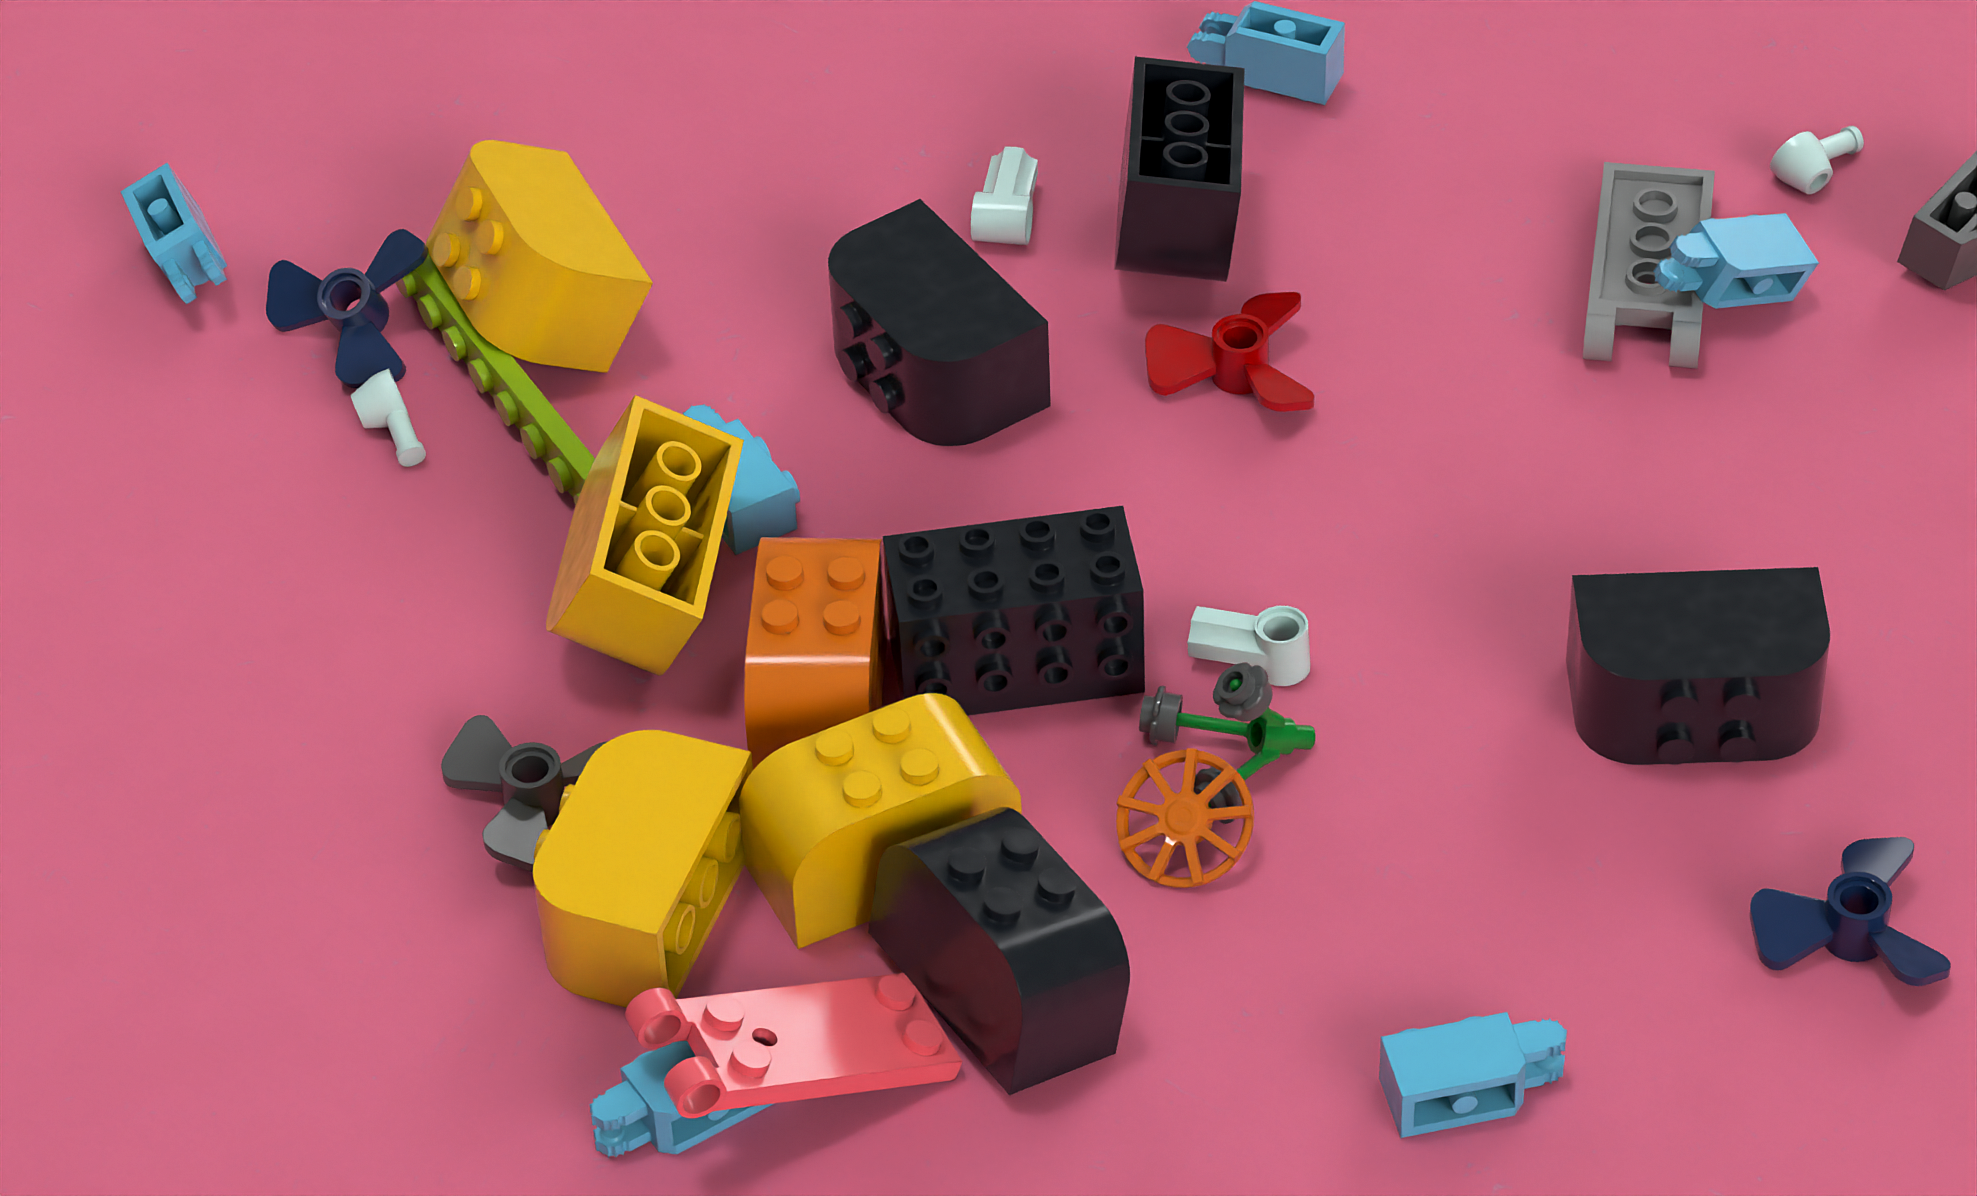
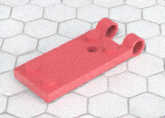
M905 973L675 999L672 992L668 989L652 988L637 995L629 1003L625 1011V1018L640 1045L644 1048L658 1049L672 1042L687 1041L696 1057L685 1059L676 1064L667 1073L664 1080V1088L678 1113L682 1117L691 1119L705 1116L712 1111L951 1081L956 1079L963 1062L923 996Z

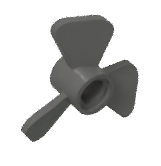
M477 715L464 724L445 753L441 763L443 780L446 785L452 788L502 792L504 807L483 830L484 847L493 858L533 872L537 840L541 832L553 825L559 815V806L564 786L576 784L590 757L606 742L598 743L561 763L558 753L550 746L542 743L530 742L512 747L493 720L485 715Z

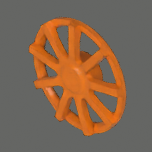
M1195 748L1168 752L1154 759L1149 758L1142 763L1143 766L1129 780L1116 803L1118 806L1116 815L1118 843L1128 861L1137 871L1151 881L1174 888L1201 886L1227 873L1245 852L1254 826L1252 796L1241 775L1234 767L1220 757ZM1185 762L1182 788L1179 793H1176L1172 790L1160 770L1172 764ZM1197 763L1206 764L1221 771L1201 793L1196 794L1194 792ZM1149 777L1152 778L1164 796L1165 801L1162 805L1134 799L1140 787ZM1232 782L1240 795L1243 806L1210 809L1209 801L1228 783ZM1130 810L1153 815L1158 818L1156 824L1130 836ZM1243 819L1242 832L1235 847L1211 831L1213 821ZM1162 835L1166 840L1151 868L1140 858L1135 848ZM1205 839L1228 857L1220 865L1203 874L1196 844ZM1177 845L1185 847L1191 877H1173L1164 874V870Z

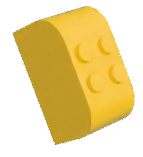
M498 140L477 142L472 146L426 241L431 259L478 333L500 350L519 359L537 364L607 373L653 285L652 280L569 154L565 151Z
M634 395L601 447L578 498L547 614L546 630L655 675H663L703 619L744 440Z
M937 693L915 695L787 744L771 753L757 765L744 783L739 798L745 866L797 949H800L870 921L879 861L883 852L888 847L999 807H1009L1022 815L1021 795L1008 773L956 700L947 695Z
M640 730L615 737L594 752L576 784H569L564 790L560 801L559 815L550 830L544 829L541 832L534 852L533 879L545 960L550 974L558 984L576 995L625 1008L637 995L652 988L668 989L677 999L745 865L739 798L744 783L753 771L751 751L662 730Z

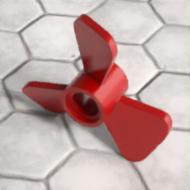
M1279 292L1256 295L1243 304L1241 314L1229 315L1220 319L1213 326L1212 338L1166 324L1152 326L1145 336V355L1149 386L1155 393L1167 396L1212 376L1214 384L1219 389L1237 395L1254 392L1259 403L1273 411L1289 412L1312 409L1315 398L1313 392L1269 365V336L1300 310L1301 294L1298 292Z

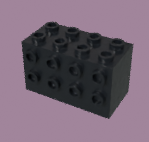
M1123 506L883 536L889 639L901 700L920 694H943L956 700L967 716L1145 693L1144 590Z

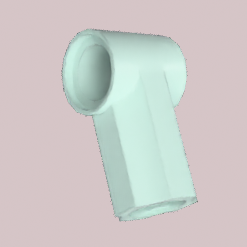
M1005 147L1001 153L991 157L983 192H975L971 211L972 241L1028 245L1032 229V197L1038 177V160L1030 157L1024 148Z
M1274 606L1265 609L1258 616L1207 607H1196L1191 619L1190 633L1187 641L1189 657L1231 664L1247 662L1252 667L1259 665L1267 672L1268 682L1274 686L1297 684L1309 674V626L1305 614L1299 609L1291 606Z

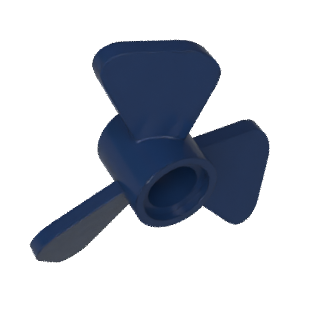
M398 229L384 240L365 275L354 268H341L331 272L323 281L290 261H278L273 265L269 273L266 302L267 317L272 325L282 332L330 320L341 333L335 363V374L346 386L359 388L370 377L388 368L395 382L404 377L406 366L380 333L385 328L389 319L388 303L380 293L419 267L428 255V248L421 239L408 230ZM360 299L354 308L347 310L352 302Z
M1906 837L1861 839L1848 845L1842 853V875L1836 877L1829 885L1826 901L1776 889L1764 888L1757 891L1751 900L1749 917L1757 953L1761 962L1766 967L1779 971L1790 967L1825 946L1834 956L1850 962H1864L1879 955L1891 973L1898 980L1908 985L1925 986L1948 978L1951 963L1946 956L1889 926L1892 906V893L1889 887L1913 858V841Z

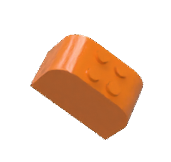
M760 538L748 628L744 679L747 749L752 753L753 770L771 753L787 744L881 708L889 628L883 539Z

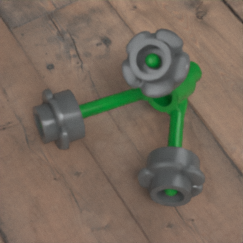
M1247 662L1238 663L1226 669L1218 678L1213 691V700L1219 705V712L1227 718H1235L1238 721L1182 713L1183 695L1166 692V686H1160L1155 697L1144 696L1139 722V731L1150 733L1149 740L1154 746L1157 745L1158 741L1175 743L1179 726L1246 737L1248 746L1255 755L1236 770L1244 781L1264 765L1277 760L1280 754L1289 755L1294 749H1312L1316 739L1315 730L1311 725H1296L1293 719L1284 718L1269 708L1273 691L1268 682L1267 672L1261 666L1254 665L1252 667ZM1214 767L1201 769L1195 775L1194 792L1196 794L1201 793L1221 771ZM1230 782L1209 801L1208 805L1210 809L1242 806V801L1236 787ZM1227 819V820H1219V821H1220L1221 823H1223V824H1228V823L1233 822L1235 819Z

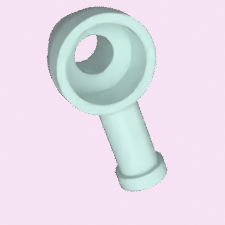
M1855 126L1845 127L1839 133L1818 140L1809 131L1799 133L1786 141L1777 150L1771 160L1770 169L1785 184L1806 194L1816 193L1830 181L1833 175L1829 162L1830 159L1846 153L1854 154L1862 150L1864 145L1862 133Z
M389 368L378 372L350 395L364 429L389 428L397 449L396 456L398 462L402 466L417 465L426 456L424 446L417 439L408 411Z

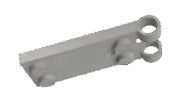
M1604 162L1585 326L1583 359L1612 361L1615 326L1628 325L1664 328L1672 330L1669 366L1697 369L1703 302L1694 290L1682 292L1680 290H1677V292L1672 290L1670 292L1668 289H1664L1655 281V273L1653 271L1661 260L1673 258L1671 257L1669 246L1677 235L1680 236L1682 234L1685 236L1700 221L1711 218L1715 171Z

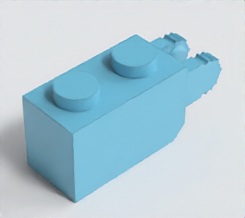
M1253 1L1243 8L1239 16L1225 13L1221 15L1213 11L1210 14L1207 13L1199 26L1201 31L1194 33L1186 47L1191 58L1193 57L1195 61H1199L1201 64L1205 62L1210 65L1245 68V86L1325 105L1344 73L1345 23Z
M168 163L120 191L145 247L186 304L197 298L195 293L196 285L203 284L209 280L217 286L227 280L223 271L227 267V263L200 206Z
M1786 213L1760 216L1754 214L1747 217L1710 218L1700 221L1685 236L1682 234L1680 236L1677 235L1669 246L1671 257L1673 258L1661 260L1653 272L1655 273V281L1664 289H1668L1670 292L1672 290L1675 292L1677 290L1681 292L1694 290L1702 302L1718 309L1793 301L1819 262Z
M705 404L691 405L686 412H683V415L744 440L722 533L723 540L734 554L737 555L758 546L761 537H779L796 530L795 504L800 502L798 486L789 471L784 470L781 472L772 461L771 454L764 440L759 436L753 437L739 419L725 423L721 416L715 413V409H711V406H705Z
M1504 1012L1484 1017L1472 1016L1458 1022L1422 1029H1406L1397 1034L1381 1036L1379 1080L1400 1138L1515 1116L1523 1104L1524 1089L1542 1086L1545 1082L1552 1084V1081H1558L1559 1077H1563L1565 1055H1562L1561 1051H1565L1567 1029H1564L1557 1020L1551 1021L1550 1018L1549 1020L1542 1019L1540 1022L1533 1020L1512 1025L1508 1013Z
M687 1041L672 1042L655 1051L645 1052L633 1062L620 1068L622 1083L606 1090L604 1095L598 1094V1097L596 1099L593 1098V1103L589 1104L590 1113L592 1114V1125L597 1126L593 1130L594 1140H596V1151H600L609 1158L610 1156L617 1157L619 1154L624 1155L625 1151L630 1152L651 1141L658 1152L677 1155L773 1104L712 1111L699 1118L682 1117L664 1088L665 1077L676 1064L685 1059L696 1057Z

